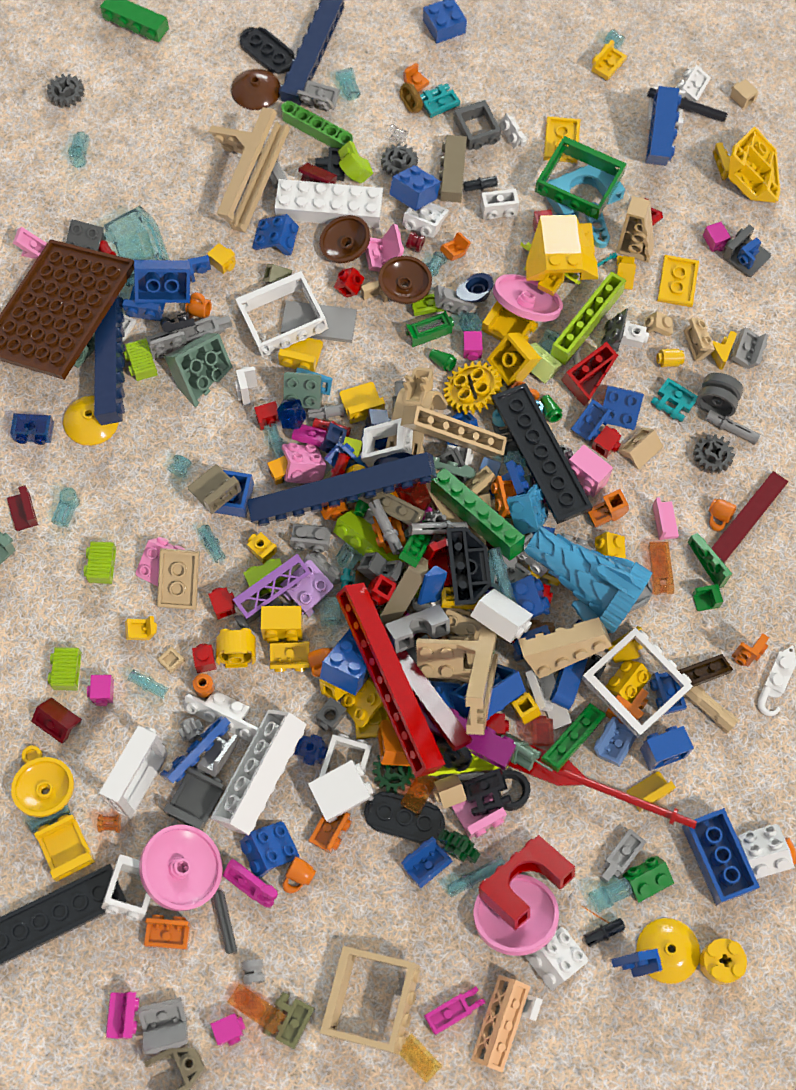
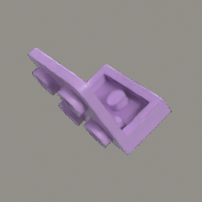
M311 560L305 562V565L311 574L288 589L283 595L289 602L293 599L297 604L296 606H301L302 615L305 613L310 617L315 613L312 608L334 589V585ZM299 567L291 576L299 577L305 571L302 567ZM288 578L280 584L282 588L287 586Z

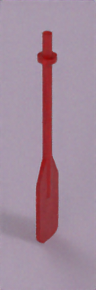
M529 744V746L541 752V756L536 760L546 765L541 761V757L547 751ZM511 760L508 764L513 769L556 786H587L668 818L671 825L674 822H678L695 829L697 824L696 820L678 814L679 809L677 808L670 811L586 778L569 760L558 772L555 770L550 771L537 762L533 763L530 771L519 764L511 763Z

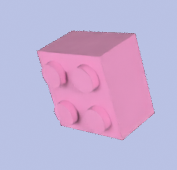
M585 445L569 459V464L585 494L591 495L594 498L608 483L613 467Z

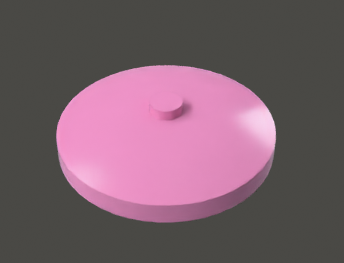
M502 275L497 278L493 287V294L496 300L504 308L529 320L540 322L555 320L559 317L563 308L562 300L557 293L553 296L538 289L540 281H526V276Z
M173 825L162 829L146 843L140 857L139 873L144 889L157 904L169 910L188 911L203 905L215 894L222 878V859L217 846L206 833L193 826Z
M518 874L511 881L510 887L515 894L530 906V918L516 931L479 898V894L474 904V923L481 939L495 951L512 956L528 955L542 949L555 935L559 923V908L552 891L541 881L527 875Z

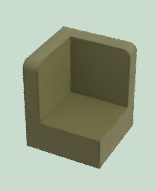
M267 264L263 281L274 283L290 276L292 270L275 264Z

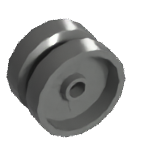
M710 373L704 378L702 389L696 398V403L699 408L707 413L712 410L724 417H730L736 412L738 401L743 393V386L741 382L730 375Z

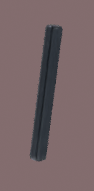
M649 88L647 97L653 99L657 89ZM682 97L681 103L678 105V108L721 122H725L727 118V112Z

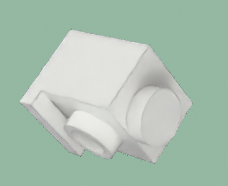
M626 320L620 344L641 349L643 343H647L649 333L646 332L647 327L631 324L630 321Z

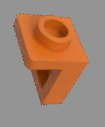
M458 232L453 241L441 246L440 251L446 258L453 261L466 254L471 242Z

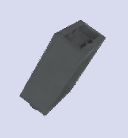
M486 100L454 109L453 120L461 136H467L466 146L468 150H478L484 145H494L500 141L501 129ZM485 115L492 130L472 136L465 122Z

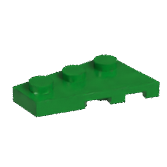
M698 533L691 535L688 544L714 585L718 584L719 588L724 587L732 572L709 547L704 538Z

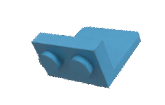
M538 484L533 485L526 494L507 498L514 527L522 534L536 532L540 526L544 525L549 516L547 507H544V497Z

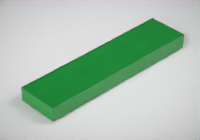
M433 534L410 535L398 558L416 568Z
M589 703L541 757V761L558 772L606 718V713Z

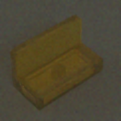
M412 1033L407 1037L399 1055L427 1083L440 1070L442 1065Z

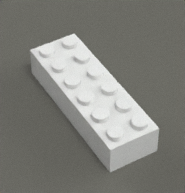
M279 179L275 202V216L288 214L293 221L329 224L338 217L354 215L363 219L369 228H379L383 188Z
M268 710L214 810L211 819L229 830L249 835L255 828L260 813L265 809L270 794L275 790L279 777L285 771V765L293 755L295 746L303 736L307 724L289 712Z

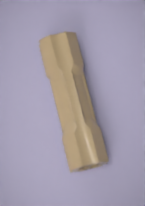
M699 685L691 688L684 695L687 700L713 719L715 724L727 734L739 721L731 712L724 709L706 694L705 690Z

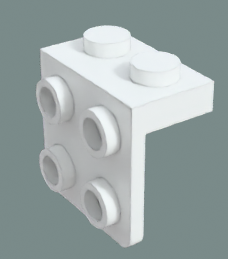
M778 824L768 825L764 828L739 835L741 845L756 879L795 868L790 849Z
M563 927L556 931L546 946L525 956L551 991L556 989L588 962L587 956Z

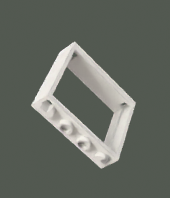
M302 271L236 298L238 308L262 357L271 355L280 350V348H287L294 343L304 341L308 337L320 334L328 329L326 318ZM302 289L317 319L265 342H261L247 312Z
M635 627L582 676V680L626 727L639 738L693 686L690 684V678L684 673L681 674L676 669V664L671 659L667 660L662 655V650L656 644L652 645L647 640L649 638L646 633ZM633 639L682 687L643 725L594 676L596 672Z
M138 725L99 792L114 811L129 819L134 815L168 755L165 746L162 745V741L159 739L160 737L156 734L157 731L147 726L143 728Z

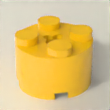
M221 629L219 631V635L216 637V663L218 665L221 662L225 664V668H246L248 663L252 662L253 665L256 662V637L251 633V629Z
M721 938L707 944L700 954L699 966L701 972L708 980L718 985H726L737 981L745 974L747 957L738 942ZM719 959L726 960L727 964L720 963Z

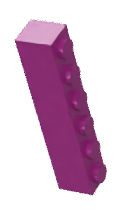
M420 706L431 733L440 738L443 737ZM450 708V710L453 712V714L456 716V718L467 731L466 724L468 717L465 719L459 716V712ZM485 726L484 735L469 734L472 738V743L466 747L471 754L505 771L516 750V745L513 744L514 740L507 736L502 738L496 735V731Z

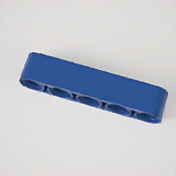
M578 619L576 623H580L583 621ZM588 657L559 670L550 702L567 710L572 707Z

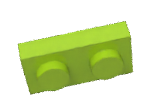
M428 294L421 301L411 304L414 316L445 311L435 306L434 294Z

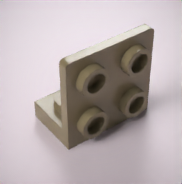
M217 464L188 486V490L211 514L241 491L239 481L234 476L230 478Z

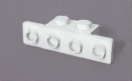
M531 668L530 671L525 673L527 676V686L532 690L533 700L539 709L547 711L552 728L559 729L570 724L572 720L568 710L550 702L556 682L554 673L539 679Z
M214 690L206 702L190 694H187L183 706L185 711L212 724L220 716L226 717L231 722L227 726L229 728L228 732L236 734L250 743L258 730V727L243 721L249 711V706Z

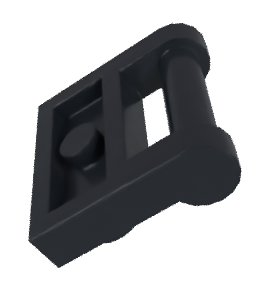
M187 312L177 314L176 318L169 319L168 317H163L160 320V325L164 332H172L196 325L192 314Z

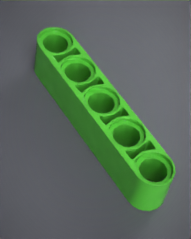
M287 101L282 104L283 121L332 148H342L348 141L353 142V136L350 132L296 103Z

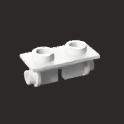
M506 113L499 124L501 130L505 133L513 149H516L519 144L525 146L527 138L522 131H519L520 128L515 118Z

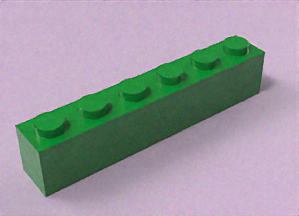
M446 468L436 473L437 478L431 479V493L463 521H466L473 530L510 561L524 551L525 536Z

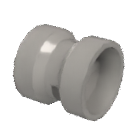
M263 959L242 962V969L245 971V976L243 977L244 985H250L252 982H265V977L262 973Z

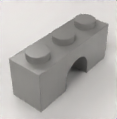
M438 604L385 624V630L397 654L414 647L413 635L416 633H426L431 639L450 634V619Z

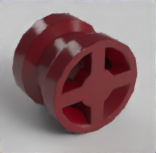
M412 231L407 239L406 248L415 249L416 252L420 253L426 237L423 235L418 236L416 232Z

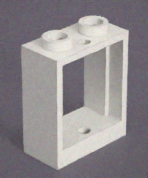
M402 418L364 428L361 459L368 467L374 466L376 459L394 453L405 452L412 454L413 430L400 425ZM397 435L396 446L374 452L375 440Z
M333 734L319 777L327 774L336 744L363 751L364 755L361 766L364 772L369 761L372 746L365 740L358 739L354 741L349 739L350 737L347 735L338 734L337 736Z
M119 854L101 906L102 909H105V912L112 915H117L118 913L125 915L131 921H138L144 918L151 898L147 892L145 893L141 908L111 899L120 870L140 876V860Z

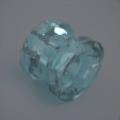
M613 29L607 34L604 43L608 44L613 40L615 41L613 48L618 49L624 43L625 37L619 35L618 31Z
M175 455L173 464L169 466L168 470L172 474L185 477L187 474L186 470L192 463L184 456Z

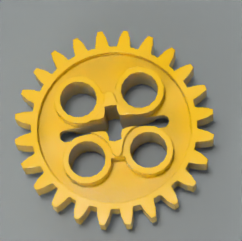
M472 361L470 366L464 363V368L458 366V372L452 371L453 377H447L449 382H444L446 388L443 389L445 393L444 398L453 411L457 410L458 413L463 411L465 415L471 411L472 415H474L475 410L481 413V408L488 409V404L494 405L492 396L501 393L500 388L503 385L497 369H494L493 365L489 366L487 362L482 365L481 361L475 365ZM469 376H471L477 399H475L468 379Z

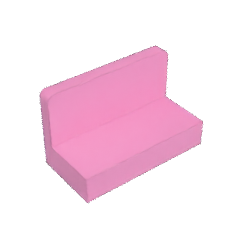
M660 497L656 498L652 506L659 540L678 538L679 534L672 501L661 502Z

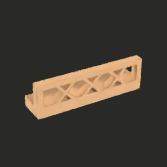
M502 975L498 976L471 1057L472 1061L503 1073L531 986ZM508 982L506 992L502 993L504 983ZM500 1004L499 1013L496 1015V1007ZM493 1026L492 1034L488 1036L489 1028ZM485 1048L486 1052L484 1055V1059L482 1060L480 1059V1055L482 1049Z

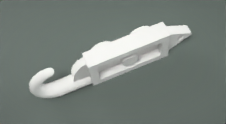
M793 645L778 653L758 698V709L766 716H775L780 711L779 707L774 711L767 710L765 702L768 697H781L796 666Z

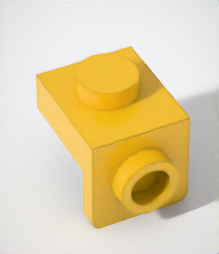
M546 273L545 279L538 283V289L553 296L564 282L565 273Z
M149 616L147 619H127L125 621L126 640H150L157 632L154 616Z

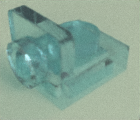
M546 329L538 345L551 355L552 345L560 335L556 331Z

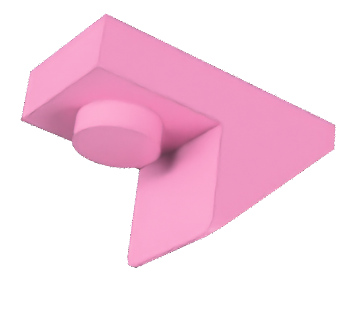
M23 227L18 228L13 241L14 245L23 250L21 256L34 259L39 257L47 245L46 242Z

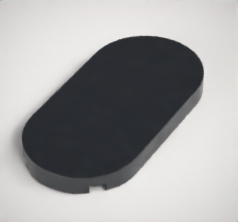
M249 27L240 35L241 49L267 71L274 74H283L290 71L291 62L295 59L294 52L263 27Z
M382 791L373 796L374 799L368 800L365 805L364 815L366 822L374 831L422 844L423 842L421 841L429 840L431 837L437 840L439 834L445 828V818L440 809L426 801Z

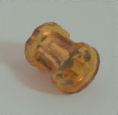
M99 814L97 820L98 833L103 831L120 833L121 814L116 816Z

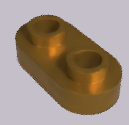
M410 83L402 84L399 94L407 110L411 113H419L423 107V101L415 86Z

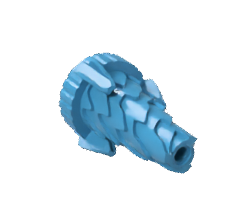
M542 526L535 532L524 550L532 559L548 568V573L556 577L564 587L572 591L573 595L579 599L574 600L571 606L583 621L599 617L607 633L611 634L616 631L653 574V572L637 562L634 563L625 558L606 556L595 550H589L581 545L574 544L560 534L554 535Z

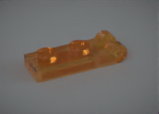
M649 542L651 572H653L654 595H660L661 593L674 594L669 542ZM666 580V585H660V581Z
M240 983L227 1002L274 1035L279 1030L277 1027L280 1022H284L287 1017L283 1012ZM273 1014L274 1017L271 1022H267L270 1015Z

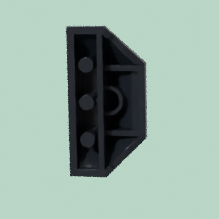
M467 527L446 528V555L450 590L454 605L475 604L492 585L487 546L471 533Z

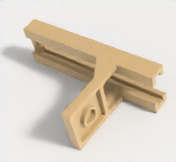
M262 108L252 132L212 125L209 129V133L214 137V140L219 142L225 151H236L242 154L216 213L221 218H224L233 230L239 232H246L290 131V127L287 124L280 125L279 122H275L266 145L262 148L277 115L274 109ZM258 160V163H257V165H256V168H255V170H254V172H253V174H252V177H251V179H250V181H249V184H248V186H247V188H246V191H245V193H244V195H243V197H242V200H241V202H240V204H239V207H238V209H237V211H236V213H235V216H234L233 213H234V211H235V209H236V207H237V204H238V202H239V200H240V197H241V195H242V193H243V190H244V188H245V186H246V184H247V181H248V179H249V177H250V174H251V172H252V170H253V168H254V165H255L256 161Z
M481 625L478 641L417 638L416 642L417 666L426 678L458 679L468 683L466 706L470 707L466 724L467 734L484 735L498 664V654L494 653L497 634L484 625ZM463 653L475 654L472 669H464Z

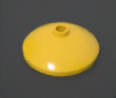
M94 395L84 396L74 401L67 408L63 417V426L68 437L74 442L86 446L98 445L107 441L116 432L119 424L117 422L101 425L94 416Z
M51 757L34 759L22 766L16 773L11 785L12 799L18 809L29 816L46 817L53 815L69 802L74 791V778L69 767L58 759ZM49 789V792L44 795L43 791Z
M671 918L657 919L649 923L638 937L637 952L658 949L662 971L648 974L652 979L665 984H675L688 979L695 972L700 960V947L695 934L684 923ZM669 945L674 947V953L668 951Z

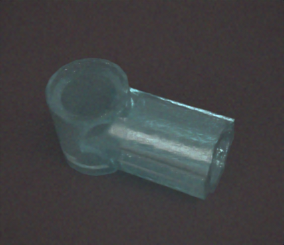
M350 67L336 71V80L339 81V87H342L346 99L352 101L360 97V90L356 83L353 68Z
M84 132L74 134L72 146L68 150L71 164L75 168H82L87 163L86 154L90 138Z
M70 487L61 490L59 494L60 501L51 520L53 524L68 528L74 511L80 504L78 494ZM74 496L71 501H66L68 497Z
M623 877L605 887L601 886L588 893V896L597 913H601L606 908L612 907L614 903L633 894L629 882Z

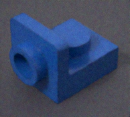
M758 238L743 246L737 256L739 262L747 269L752 267L755 261L754 256L759 252L761 241Z
M208 255L187 259L190 264L192 283L196 282L194 273L202 274L207 272V270H211Z

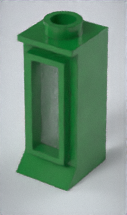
M445 310L441 314L422 321L406 324L405 333L407 336H411V346L413 348L451 334L454 321Z

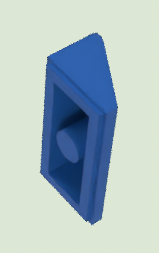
M435 565L424 575L417 604L423 605L440 600L447 577L445 570Z

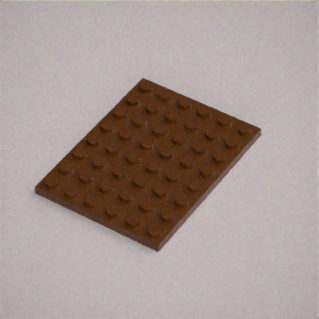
M50 239L0 314V361L65 380L133 273L134 260Z

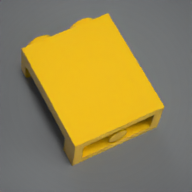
M496 301L482 322L481 331L502 341L507 333L519 332L528 342L530 338L528 335L530 332L534 333L536 331L538 323L510 312Z
M69 814L59 817L57 819L58 822L52 825L46 824L38 828V832L34 833L51 869V876L56 882L95 863L76 818L73 815L69 816Z

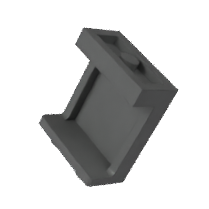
M188 767L186 769L187 774L170 804H166L163 811L166 815L202 831L225 791V786L222 784L223 781L214 776L210 778L204 775L205 772L197 767H194V769Z

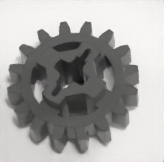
M62 74L60 78L55 76L56 80H50L51 85H47L50 101L54 102L55 106L60 104L61 108L64 105L70 108V104L76 106V101L81 102V97H84V86L81 79L78 80L76 75L73 78L71 74H68L67 77Z
M398 143L397 147L392 144L391 149L386 148V152L382 153V169L386 170L387 175L392 173V177L418 164L417 152H413V147L408 149L407 144L403 147L400 143Z
M717 434L713 438L710 435H707L705 439L700 438L693 451V455H696L694 461H699L697 467L703 466V471L706 472L709 469L711 474L715 470L718 474L721 473L722 469L726 471L731 466L735 456L732 453L734 447L728 446L730 441L724 442L723 436L718 439Z

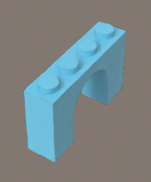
M588 165L580 167L571 173H565L559 178L551 179L547 183L569 193L570 189L576 185L588 184L595 187L603 197L615 176ZM619 182L610 197L608 205L623 199L625 188L621 182ZM546 197L557 215H576L578 218L579 211L572 210L570 207Z

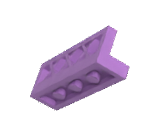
M296 554L235 597L233 603L239 608L244 617L248 619L259 611L261 606L269 604L311 574V572L299 555ZM300 564L305 573L299 577L291 576L292 568ZM280 577L288 578L287 586L284 588L275 587V581ZM264 588L272 589L271 597L267 600L258 598L259 592ZM248 599L255 600V608L247 613L241 604Z

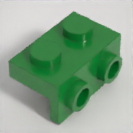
M658 856L649 857L644 863L633 866L622 874L638 903L674 884L666 862Z

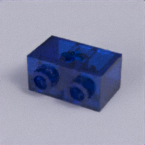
M14 413L10 434L13 440L20 444H26L27 442H34L38 445L51 443L54 421L51 415Z

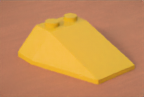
M754 126L733 146L728 177L741 190L742 194L750 200L776 203L780 195L777 149Z
M576 215L540 216L525 264L526 281L544 280L546 273H580V280L598 279L597 260Z

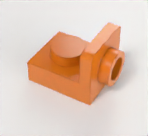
M417 63L408 66L404 70V82L413 84L417 92L429 85V80L418 71Z

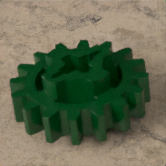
M380 755L377 756L379 762H373V767L377 769L372 770V775H377L374 778V782L380 781V789L385 786L386 793L393 789L394 793L397 794V789L400 788L404 792L405 785L411 787L410 779L415 780L411 766H407L408 774L406 776L402 769L404 766L382 765ZM381 766L386 770L384 777L380 773ZM397 767V768H398V774L395 773V772H394L393 774H391V773H390V771H391L390 768L395 769V768ZM399 781L400 783L392 784L390 782Z
M442 830L437 838L440 841L439 843L444 845L443 849L448 855L463 863L468 860L470 863L473 862L475 864L481 854L474 848L475 844L467 836L457 831L449 832Z

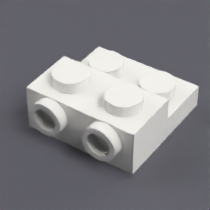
M429 203L416 211L409 207L404 213L402 225L407 230H415L425 237L434 238L439 232L442 222L448 216L449 210L433 203Z

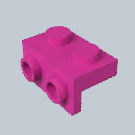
M136 992L110 993L106 1038L131 1039L132 1034L136 1033L137 1021L134 1020V1013L138 1011L139 998H136Z

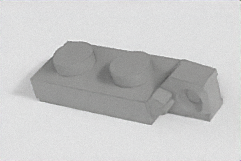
M213 315L196 321L194 326L181 330L184 332L188 344L207 333L221 334L225 331L224 329L232 327V322L229 315L222 318Z
M629 829L604 861L603 867L606 871L600 879L607 884L613 875L616 878L622 875L646 841Z

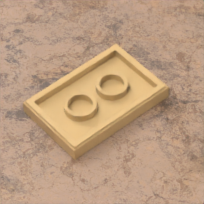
M160 549L157 607L197 609L200 551Z

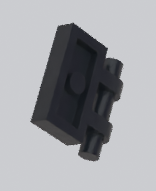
M500 768L462 782L467 801L469 803L476 801L477 807L471 809L473 816L480 814L483 816L488 814L490 810L504 808L506 804L512 802L509 794L503 797L501 795V791L508 788ZM493 795L494 800L485 803L484 798Z

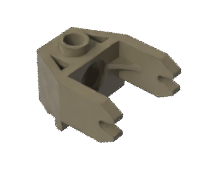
M170 1048L144 1062L145 1067L148 1068L164 1059H174L183 1077V1082L177 1090L193 1089L194 1085L207 1070L197 1048ZM189 1060L193 1061V1066L191 1068H188L187 1066Z

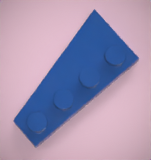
M220 716L201 734V741L196 740L187 748V754L185 756H178L172 762V768L168 772L164 769L160 775L171 783L179 782L186 774L184 771L189 766L193 767L200 760L199 756L201 753L210 750L214 745L213 741L228 731L229 728L227 726L231 722L226 717Z

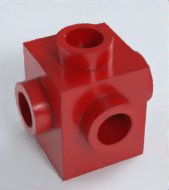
M353 267L343 269L338 274L334 288L344 297L356 296L361 290L365 278Z

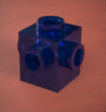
M300 399L283 400L277 409L278 420L281 422L283 429H300L306 419V412L303 410Z
M313 734L310 737L303 735L297 743L294 754L298 759H302L303 763L314 766L315 763L321 764L322 760H325L328 748L322 737Z

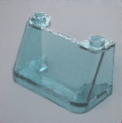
M141 206L104 224L105 237L116 246L120 257L132 260H170L157 223ZM134 271L125 284L128 287L134 286Z

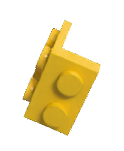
M308 337L306 340L294 343L287 348H280L278 353L279 365L293 369L303 368L315 372L323 348V341Z
M373 382L345 389L339 393L350 424L366 420L369 409L385 410L383 397L379 398Z
M371 676L356 695L347 693L341 699L342 706L347 709L348 714L358 727H364L377 710L384 706Z

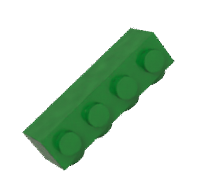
M104 0L100 5L102 17L106 21H111L150 40L160 42L169 30L167 17L129 0Z

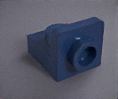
M330 423L319 449L329 453L338 442L344 444L347 430Z

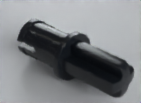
M496 176L479 177L476 180L463 182L465 192L483 191V189L498 186Z
M618 918L604 926L602 924L599 925V928L584 934L583 937L590 948L605 939L608 941L609 937L625 930V924L621 918Z

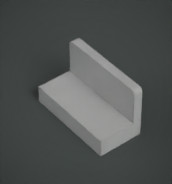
M234 734L230 740L218 736L214 741L213 747L205 753L198 763L197 768L216 777L233 753L238 735Z

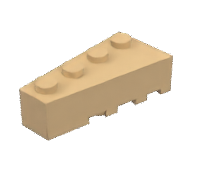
M632 196L616 253L635 257V259L649 263L654 248L650 201Z
M599 617L573 624V628L555 629L556 632L544 635L539 633L535 634L536 638L526 640L524 637L518 639L523 657L539 679L612 646L607 630Z

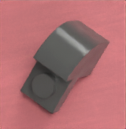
M378 552L365 553L357 570L370 580L382 574L391 581H397L402 575L405 564L400 560L387 561Z

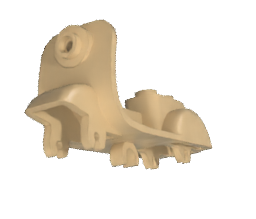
M416 367L411 376H404L406 382H403L404 388L397 395L392 420L402 418L403 410L406 406L418 405L432 411L434 409L445 410L448 405L444 396L439 391H432L434 381L431 368ZM413 430L412 455L424 453L423 440L425 434ZM397 435L388 437L386 448L396 446Z

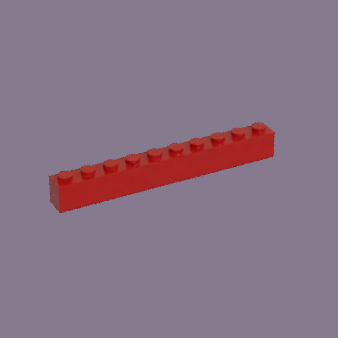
M364 583L345 585L335 596L415 778L435 773L445 765L443 756L439 751Z

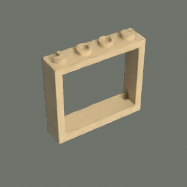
M343 946L320 1034L399 1055L406 1040L404 1037L405 1029L409 1027L411 1021V1014H409L411 1005H414L416 1001L415 988L416 984L421 980V966L414 962ZM355 957L407 969L389 1044L337 1031Z

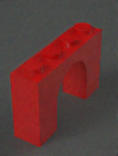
M540 835L530 839L522 850L515 852L506 864L500 865L491 877L485 878L479 885V898L515 931L530 918V906L515 894L510 887V883L515 876L526 871L538 872L545 876L559 890L575 878V866Z

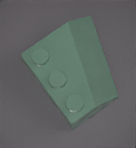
M207 333L164 356L177 388L195 408L199 404L198 399L201 395L207 396L210 392L209 387L214 381L219 382L232 368L220 334Z

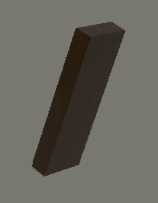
M720 654L678 671L681 674L687 675L691 680L690 684L695 687L730 674L733 669L724 655Z

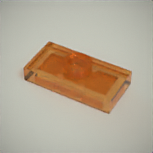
M431 775L415 778L402 799L401 805L419 814L435 788L434 782L438 781V779Z

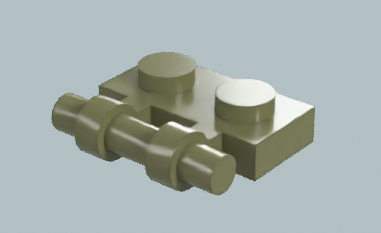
M282 992L279 999H276L273 1004L275 1007L270 1017H267L264 1022L266 1025L262 1033L270 1036L273 1028L278 1030L279 1032L275 1039L295 1050L315 1008L296 998L292 1006L286 1004L290 995ZM284 1010L288 1014L283 1024H280L277 1021Z

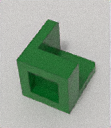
M718 584L695 588L692 593L698 612L720 608L723 603Z

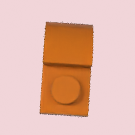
M621 489L603 496L604 502L593 506L592 510L588 512L595 528L611 520L616 521L629 511V505Z
M642 688L632 704L620 695H617L616 699L639 721L645 714L641 710L649 701L646 699L649 692ZM609 708L607 709L606 716L612 719L613 716L618 718Z

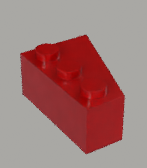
M606 342L569 369L561 381L585 407L617 359L618 354Z

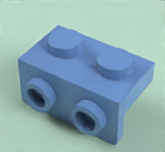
M613 716L605 725L602 736L595 742L594 750L602 760L620 767L636 736L626 725L620 723L618 718Z

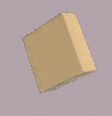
M171 646L157 661L172 674L185 659Z

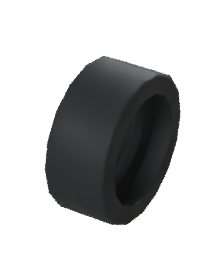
M505 770L503 771L505 780H517L522 786L523 793L519 800L506 804L504 810H518L529 799L531 792L530 783L521 772Z

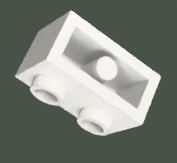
M516 189L483 192L480 203L483 219L517 216L519 200Z

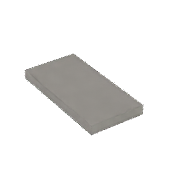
M286 301L281 334L317 319L310 303ZM319 305L326 318L328 329L309 338L352 343L357 309Z

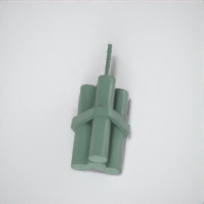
M511 734L507 735V737L514 740L513 744L516 745L511 763L519 764L530 771L533 763L537 762L548 770L553 771L536 760L541 756V752L529 746L528 742L521 741Z

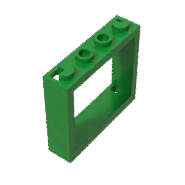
M564 136L536 181L535 192L598 220L623 177L627 163ZM563 154L615 176L599 205L547 183Z

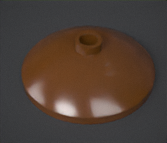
M250 69L240 73L233 80L231 94L234 101L241 107L249 110H262L263 107L268 108L279 99L281 84L278 78L267 70Z
M354 215L338 217L331 221L322 231L319 241L320 249L323 255L334 263L351 262L366 251L371 239L370 229L367 223L360 217Z
M393 257L381 267L378 282L381 291L390 300L400 304H412L421 301L428 295L432 286V274L427 265L415 257Z

